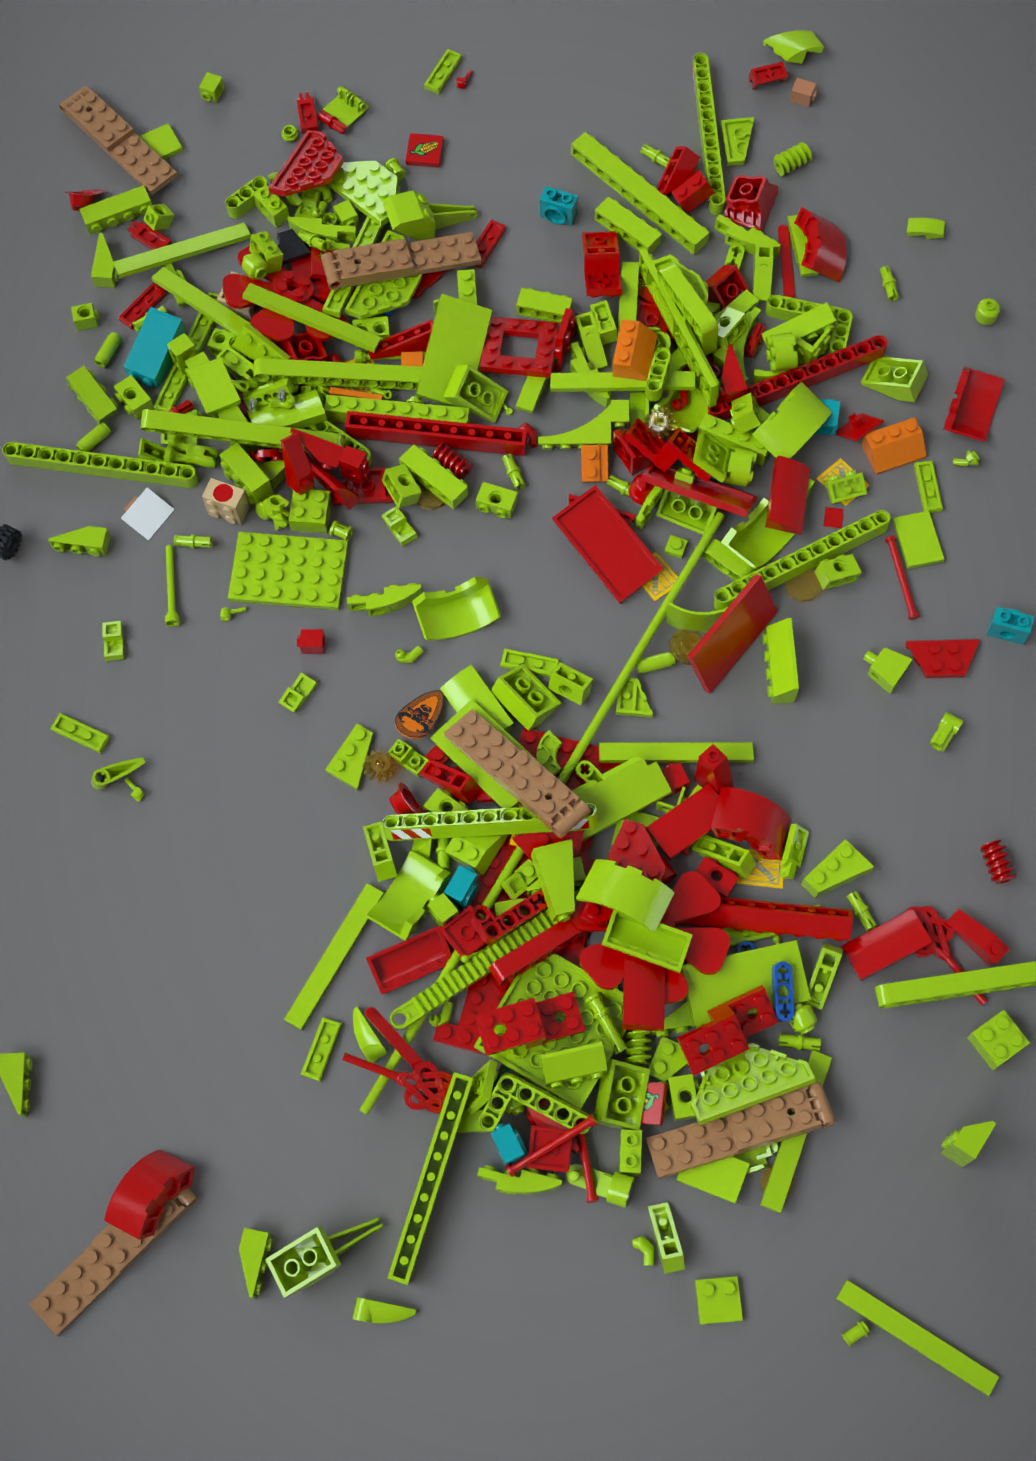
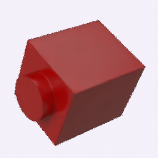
M301 629L300 636H297V647H300L302 654H324L325 634L323 629Z

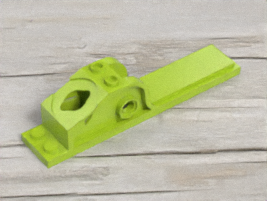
M646 248L640 249L639 272L690 371H695V380L709 407L716 406L719 396V382L693 334L694 328L659 281L657 271L675 263L706 307L708 304V286L697 273L680 264L679 260L671 254L654 260L652 254H649Z

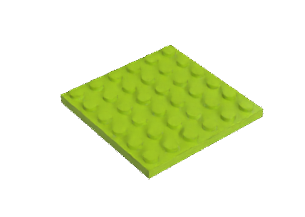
M553 954L516 977L497 1008L535 998V1002H539L574 991L586 1031L526 1049V1046L523 1045L489 1055V1057L581 1110L598 1079L592 1080L591 1077L584 1078L583 1082L571 1084L570 1081L563 1083V1086L551 1089V1086L546 1087L541 1066V1055L603 1042L607 1064L615 1051L598 1020L594 1019V1013L589 1003H586L585 1000L601 992V998L606 1007L610 1008L611 1019L618 1029L621 1038H623L627 1031L622 1030L623 992L616 988L613 990L601 989L583 969L559 955ZM558 1012L554 1015V1019L556 1022L561 1023L565 1021L566 1016L564 1013ZM497 1025L494 1031L497 1035H503L506 1032V1027L504 1025ZM479 1037L474 1048L485 1054L481 1037Z

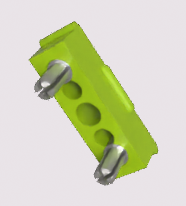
M289 378L244 392L243 400L248 410L253 411L257 407L267 405L269 398H278L280 402L284 401L286 396H292L294 388Z

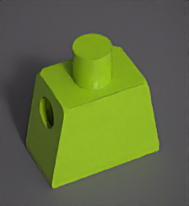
M883 648L879 655L868 650L863 657L864 661L871 664L867 673L868 676L890 694L913 660L888 648Z

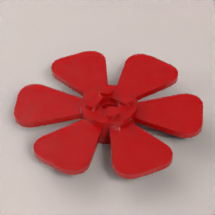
M303 242V243L306 245V247L310 250V252H311V249H317V248H311V247L308 246L307 243ZM250 246L238 253L237 261L239 265L242 266L245 255L251 254L249 251ZM310 256L291 262L292 271H286L284 265H282L281 270L266 274L264 278L272 283L258 279L253 280L247 276L234 273L226 275L222 283L225 301L227 305L234 309H244L256 305L242 299L243 293L250 283L322 313L324 305L313 299L326 302L331 289L328 286L327 280L311 281L313 278H311ZM354 287V289H353V291H352V293H351V295H350V297H349V299H348V301H347V303H346V306H347L349 300L351 299V297H352V295H353V293H354V291H355V287ZM262 309L253 315L250 320V325L267 338L286 342L293 337L294 320L269 309ZM341 314L340 318H339V317H335V316H331V317H334V318H336V319H339V320H341V321H343V322L348 323L347 318H346L344 315H342V314ZM305 325L308 334L314 340L327 341L334 337Z
M694 871L682 874L672 891L675 893L660 923L675 928L677 923L712 914L720 906V895L701 874ZM577 900L575 911L572 915V923L575 928L583 932H606L609 921L602 927L581 921L580 917L587 902ZM675 928L692 934L685 961L704 975H714L721 970L730 946V938L726 931L721 928ZM602 942L584 948L579 957L582 969L601 989L613 990L617 988L624 979V953L601 945ZM665 968V1004L680 1002L688 994V983L681 972L678 973Z

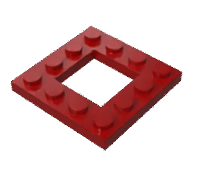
M490 317L482 350L480 372L551 378L558 323ZM504 335L538 338L535 358L502 356L501 349Z

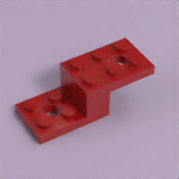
M616 231L582 232L586 296L597 298L599 296L616 297L617 295H622L620 252Z
M637 418L623 436L630 445L636 447L644 457L651 460L663 472H666L679 458L682 464L693 470L698 478L703 479L705 482L711 478L709 473L693 463L696 441L679 427L664 441Z
M763 985L708 1010L707 1013L711 1022L678 1037L677 1040L689 1069L694 1076L749 1050L745 1038L778 1023L767 992ZM752 1008H756V1014L752 1017H748V1011ZM701 1045H709L705 1052H699Z
M574 991L539 1002H535V998H531L475 1015L486 1056L523 1045L526 1046V1049L586 1031ZM562 1012L565 1014L566 1019L559 1023L555 1021L554 1015ZM497 1025H504L506 1027L505 1034L497 1035L494 1031Z

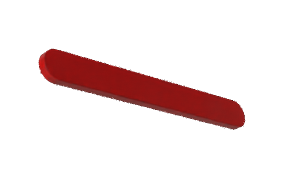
M780 225L778 227V240L781 245L780 261L784 296L795 298L789 231L786 225Z
M368 1007L365 1010L367 1019L412 1068L419 1062H423L376 1008ZM423 1068L421 1072H429V1070ZM433 1078L423 1079L424 1082L434 1081Z

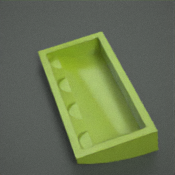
M316 389L293 396L295 398V405L291 409L269 408L267 404L257 407L253 411H247L251 423L297 429L327 421Z
M472 665L456 674L440 688L456 713L472 699L505 731L509 732L514 729V723Z
M613 910L601 945L680 973L692 934L659 923L655 932H650L632 918Z

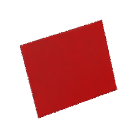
M825 507L823 526L842 529L844 509Z

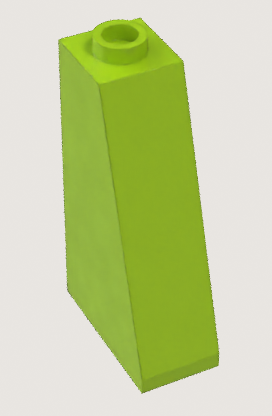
M571 839L534 848L531 853L552 922L557 920L559 922L568 921L575 911L573 843Z

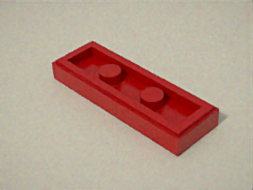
M490 220L476 242L481 257V264L475 266L483 267L506 231L505 225Z
M153 282L118 317L119 321L133 330L132 322L144 317L150 307L155 308L167 295V292Z

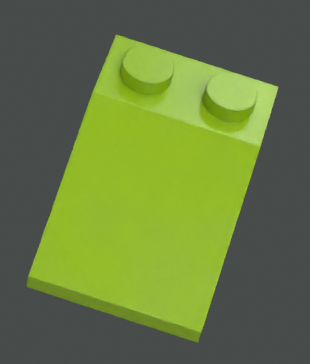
M882 357L870 363L861 381V385L899 401L915 402L928 377V372L923 360Z
M459 365L454 370L443 398L456 407L469 408L470 413L495 423L508 391L470 365Z
M509 834L452 838L445 852L453 860L472 868L483 876Z

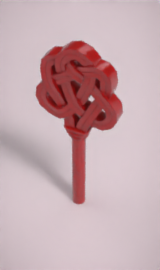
M930 906L922 908L909 907L906 912L913 909L933 941L932 945L913 955L919 958H927L934 954L940 960L945 961L954 973L964 972L952 958L950 947L947 944L954 933L945 924L947 920L939 918L937 911ZM983 994L973 995L981 1006L988 1001Z
M344 1053L343 1061L393 1079L398 1085L404 1087L406 1090L403 1098L405 1105L409 1109H426L437 1114L441 1112L452 1075L447 1072L438 1071L433 1063L429 1061L419 1062L414 1066L412 1073L395 1072L351 1054ZM427 1068L429 1072H421V1070ZM433 1078L434 1081L423 1082L422 1079ZM407 1080H414L415 1084L412 1085ZM428 1088H436L437 1092L433 1093ZM418 1090H420L422 1094L427 1097V1099H425ZM411 1096H413L418 1103H414L412 1101Z

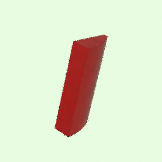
M305 452L313 472V477L349 510L354 507L360 499L331 472L322 468V464Z
M777 456L773 465L765 527L798 535L802 534L810 468L790 458Z
M913 909L841 945L861 982L932 945L933 941Z
M440 926L366 958L381 995L445 967L452 953L445 937L439 931Z
M624 953L622 1030L664 1031L665 968Z

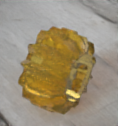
M661 406L657 410L651 409L653 415L647 414L650 421H645V424L650 425L647 431H652V436L654 437L658 435L659 438H663L664 434L669 436V430H675L671 426L676 423V420H671L675 414L669 413V408L663 409ZM659 419H663V422H661L662 426L658 425Z
M381 749L378 753L371 751L370 756L367 755L365 757L366 762L363 763V768L366 769L364 774H370V780L376 778L377 783H380L381 778L386 782L388 776L392 777L394 774L392 771L396 768V765L392 764L394 758H388L389 752H386L385 755L382 754Z

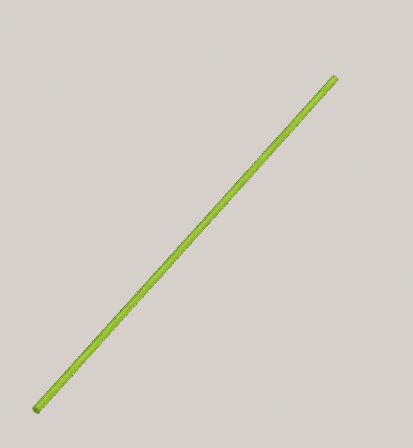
M717 512L557 778L564 785L664 620L668 604L670 602L674 603L725 517L722 513ZM519 846L514 850L482 904L489 908V910H491L503 890L501 883L511 876L524 854ZM478 913L479 916L484 920V916ZM455 950L436 982L447 974L452 973L460 962L461 957ZM427 1015L408 1027L402 1037L408 1045L411 1044ZM396 1049L385 1068L395 1071L402 1059V1056ZM382 1075L378 1077L359 1111L366 1115L369 1114L390 1078Z

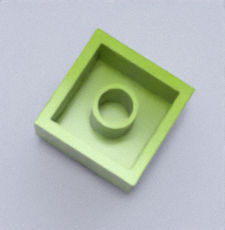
M311 489L299 495L293 490L288 519L291 531L328 533L332 506L330 491Z
M1002 1010L967 1037L992 1071L1030 1044L1005 1010Z

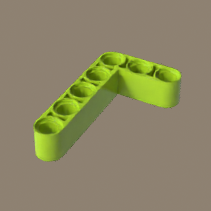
M675 263L657 271L659 281L694 328V336L704 355L706 356L716 351L718 340L717 321Z
M770 295L767 299L765 313L771 318L789 321L822 304L781 295ZM829 306L836 319L837 326L834 327L835 329L832 332L828 354L846 348L853 318L852 312L848 309Z
M505 1073L496 1084L478 1122L483 1131L489 1132L494 1130L511 1098L569 1129L577 1125V1119H587L589 1114L512 1073ZM503 1079H511L513 1087L505 1088L502 1084ZM528 1088L531 1090L532 1096L524 1098L520 1091ZM493 1098H502L504 1105L501 1107L495 1106ZM547 1098L551 1105L548 1108H543L540 1106L539 1100ZM560 1108H566L569 1111V1115L566 1118L558 1115L557 1111ZM491 1116L494 1119V1124L486 1125L483 1122V1118ZM590 1127L579 1134L587 1133L590 1130Z

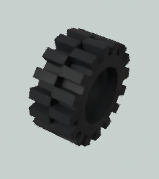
M6 524L0 526V558L3 560L11 559L14 556V552L17 553V548L21 545L19 543L22 541L21 531Z

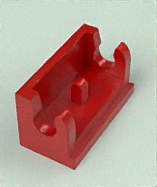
M782 61L751 69L748 79L749 82H753L752 89H756L758 85L778 80L785 82L788 75Z

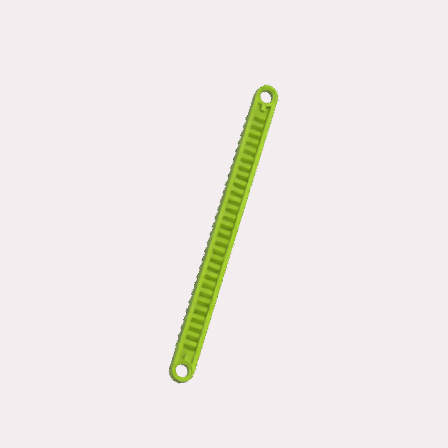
M581 887L577 891H574L575 905L577 903L576 897ZM548 909L540 913L519 929L514 930L499 942L493 944L464 965H461L458 969L453 970L452 973L447 974L444 978H441L438 982L427 987L424 991L395 1009L390 1015L391 1026L396 1030L408 1028L491 973L488 968L496 960L557 924L559 920L552 922ZM398 1014H403L406 1017V1021L402 1025H398L394 1021L395 1016Z

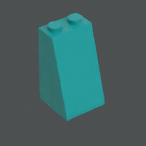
M150 307L124 364L127 377L132 375L135 380L142 382L147 387L157 389L160 387L173 365L167 343L183 333L187 335L182 319Z

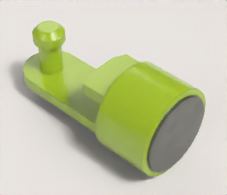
M572 1164L569 1168V1173L566 1172L567 1181L572 1185L586 1189L583 1166L581 1164ZM591 1168L597 1195L607 1198V1203L623 1208L628 1207L635 1185V1177L616 1171L612 1175Z

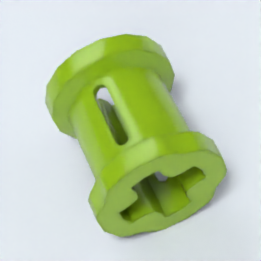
M391 158L386 162L385 168L396 175L398 181L405 177L406 171L401 168L397 158Z
M336 520L331 525L329 535H335L343 538V541H349L353 533V527L344 526Z

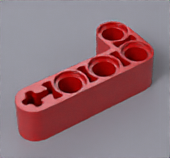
M543 891L535 892L496 918L489 908L484 905H478L471 913L470 923L484 943L489 945L495 944L547 909ZM537 900H538L540 903L537 904V905L535 906V908H534V905H535V903H536ZM520 909H525L528 915H522ZM480 913L485 919L479 920L475 914ZM503 920H510L512 922V926L505 925ZM487 930H493L496 936H489Z

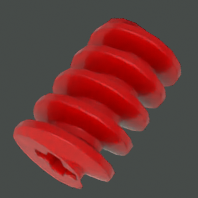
M441 443L435 449L432 458L437 459L443 468L451 470L457 479H463L471 471L473 464H467L468 460L466 458L461 461V454L456 456L457 452L455 450L450 452L451 447L447 446L445 448L446 443Z
M1002 840L989 842L980 848V851L985 853L982 856L983 859L988 860L985 863L986 867H991L988 873L993 875L990 879L992 882H996L995 884L1006 883L1017 877L1016 875H1010L1014 867H1007L1011 860L1004 859L1009 854L1008 852L1002 853V850L1006 848V845H999Z

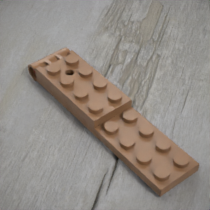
M86 85L59 104L61 111L141 186L144 185L146 191L151 196L178 177L177 172L135 134L134 129Z
M473 232L408 243H406L405 239L333 250V253L323 254L321 261L329 288L337 290L343 287L481 264V257Z
M473 709L444 732L446 739L559 838L564 837L591 812L587 804L580 800V797L525 750L518 749Z
M814 1083L700 1126L698 1122L648 1137L646 1141L658 1179H662L812 1131L834 1125L836 1121L822 1083ZM793 1111L795 1114L790 1116L787 1113Z
M187 1188L180 1192L173 1200L168 1199L163 1205L165 1210L159 1219L155 1235L138 1240L108 1224L91 1241L92 1244L29 1305L56 1336H59L170 1226L193 1206L198 1197L190 1188Z

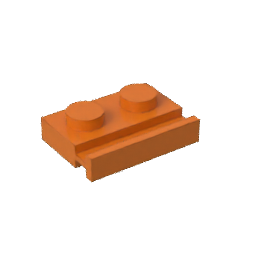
M581 445L582 483L608 481V445Z

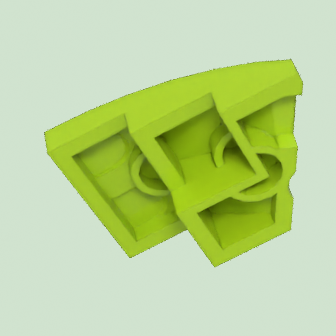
M807 30L788 31L771 36L763 41L764 46L774 48L773 52L787 62L800 64L803 63L807 51L822 53L824 48L815 34Z

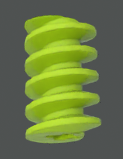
M800 142L792 148H788L786 151L775 155L774 166L778 175L782 177L784 172L788 174L790 169L794 171L796 167L800 168L802 164H807V160L811 162V150L805 143Z
M627 1030L629 1032L626 1034V1038L629 1041L626 1042V1046L629 1049L626 1050V1054L630 1057H627L625 1062L636 1066L650 1065V1063L645 1062L646 1059L651 1058V1055L646 1054V1051L651 1050V1047L646 1046V1043L651 1042V1039L646 1038V1035L651 1034L652 1031Z

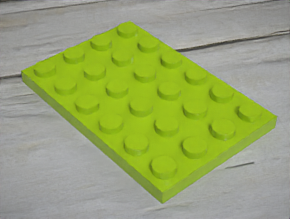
M238 532L228 601L339 610L348 540Z

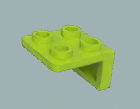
M830 328L825 330L813 346L797 337L794 347L798 354V366L816 360L820 355L824 356L829 348L828 343L832 338L830 336Z

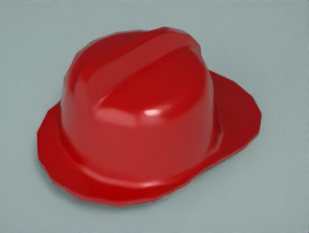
M90 189L76 192L65 191V193H69L72 210L80 211V208L93 204L95 195L104 193V190Z
M641 473L634 477L628 492L634 502L643 505L655 486L640 481Z
M400 782L398 785L399 790L389 798L394 811L397 814L426 813L416 801L409 788Z

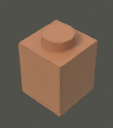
M797 78L791 91L790 102L809 107L811 101H815L817 91H815L816 83Z

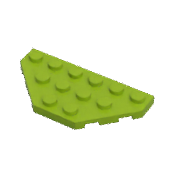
M377 161L343 162L332 182L326 185L344 199L349 200L352 205L381 227L389 222L383 201L390 195L397 194L398 177Z
M388 230L382 242L405 238ZM422 274L358 285L345 308V314L358 319H365L407 306L422 280Z
M750 1043L748 1044L749 1050L709 1068L708 1073L705 1074L696 1098L694 1097L691 1103V1108L700 1126L816 1083V1078L807 1061L801 1059L797 1061L787 1057L786 1054L772 1049L768 1051L760 1048V1045Z

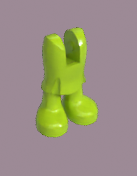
M169 435L164 462H183L185 464L214 468L216 465L215 458L218 457L219 451L212 447L195 445L191 442L187 444L179 441L178 435Z

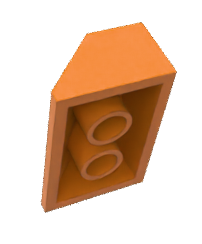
M622 319L612 363L613 377L646 381L653 360L658 334L640 321Z
M915 417L869 432L864 436L861 444L876 475L926 458L923 433Z

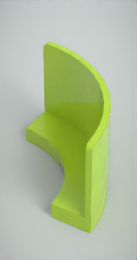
M696 380L695 390H689V404L680 411L673 410L671 402L680 398V390H667V393H669L668 397H663L659 403L654 405L650 422L674 429L679 427L689 433L695 432L705 414H708V404Z
M800 382L776 409L778 412L775 413L773 411L752 435L775 458L778 455L791 458L820 428L832 412Z
M763 498L748 516L750 520L746 523L742 521L738 525L731 527L721 541L723 545L754 569H758L768 563L795 535L794 533L765 527L769 498Z
M474 576L467 582L456 586L455 591L446 593L445 590L423 592L412 601L423 636L427 641L445 640L466 635L490 625L501 617L488 578Z
M670 602L667 607L665 622L686 632L689 630L707 633L728 607L718 611L695 612L680 608Z
M411 850L397 877L379 902L367 913L366 917L406 941L418 928L417 925L420 918H425L429 913V900L433 896L441 894L451 872L416 851Z
M596 859L576 899L614 909L637 921L650 932H655L675 892L656 878L652 881L641 875L643 871L629 865L627 868L617 866L616 861Z

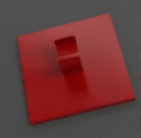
M853 413L849 416L850 421L836 430L835 435L857 441L884 421L863 413L857 416Z

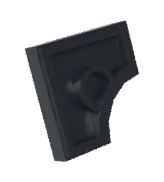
M293 229L277 233L278 247L283 253L282 265L310 256V250Z

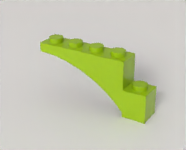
M756 306L751 312L748 311L745 314L749 326L732 344L746 385H748L749 377L745 374L744 347L753 327L760 318L761 310ZM717 347V350L712 355L713 362L723 371L727 350Z
M611 400L610 405L601 414L577 429L562 434L538 437V447H542L543 450H552L553 447H560L561 450H570L571 447H578L581 450V445H608V447H611V425H614L615 428H624L625 425H629V400Z

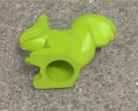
M273 495L263 502H257L255 507L257 515L262 520L272 519L276 531L289 525L287 519L289 513L283 509V507L289 505L286 499L280 495Z

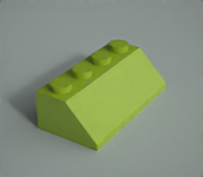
M786 618L767 626L765 633H762V644L766 645L764 662L768 663L765 675L766 680H769L770 686H767V695L771 697L772 704L794 703L799 690L792 618Z

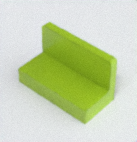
M646 391L630 392V427L637 418L648 426L649 400L646 398Z

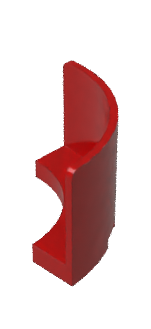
M801 207L794 224L801 228L803 234L807 236L808 241L805 243V254L801 265L840 282L847 256L846 242L841 230L834 223Z
M963 366L955 391L957 398H952L943 430L986 442L990 423L1005 381L1004 378Z
M723 786L719 791L711 828L716 837L732 839L738 842L745 840L751 843L750 847L756 850L763 859L782 860L791 819L779 805L761 795L743 789Z
M162 1150L146 1155L131 1167L119 1182L109 1201L104 1218L105 1222L138 1240L155 1235L157 1224L165 1210L163 1205L168 1199L173 1200L180 1192L192 1187L195 1167Z

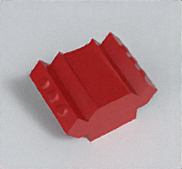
M746 175L735 176L726 198L725 217L735 224L763 231L764 224L768 221L770 210L774 205L775 196H778V185L769 183L767 177L760 175L755 177H748Z
M307 330L297 334L293 333V337L289 341L273 342L290 356L289 360L326 361L328 357L322 342L310 337ZM297 384L299 388L301 386H305L303 384Z

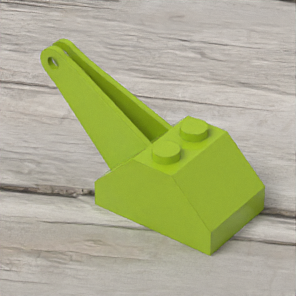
M414 190L390 195L383 201L392 229L418 241L435 238L436 229L470 221L478 216L473 205L427 203V197Z
M380 1217L328 1237L322 1226L316 1227L266 1258L265 1260L283 1297H290L331 1275L341 1266L337 1256L371 1234L381 1230L384 1225L382 1223L371 1228L334 1251L331 1244L373 1226L381 1221Z

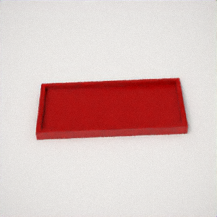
M654 463L642 473L640 480L745 518L756 504L758 496L712 480L705 482L697 476L692 484L675 479L678 468L671 466L666 472H663Z
M596 485L552 517V521L619 604L664 571V568Z
M758 574L753 576L687 656L705 692L711 694L778 612L762 576Z

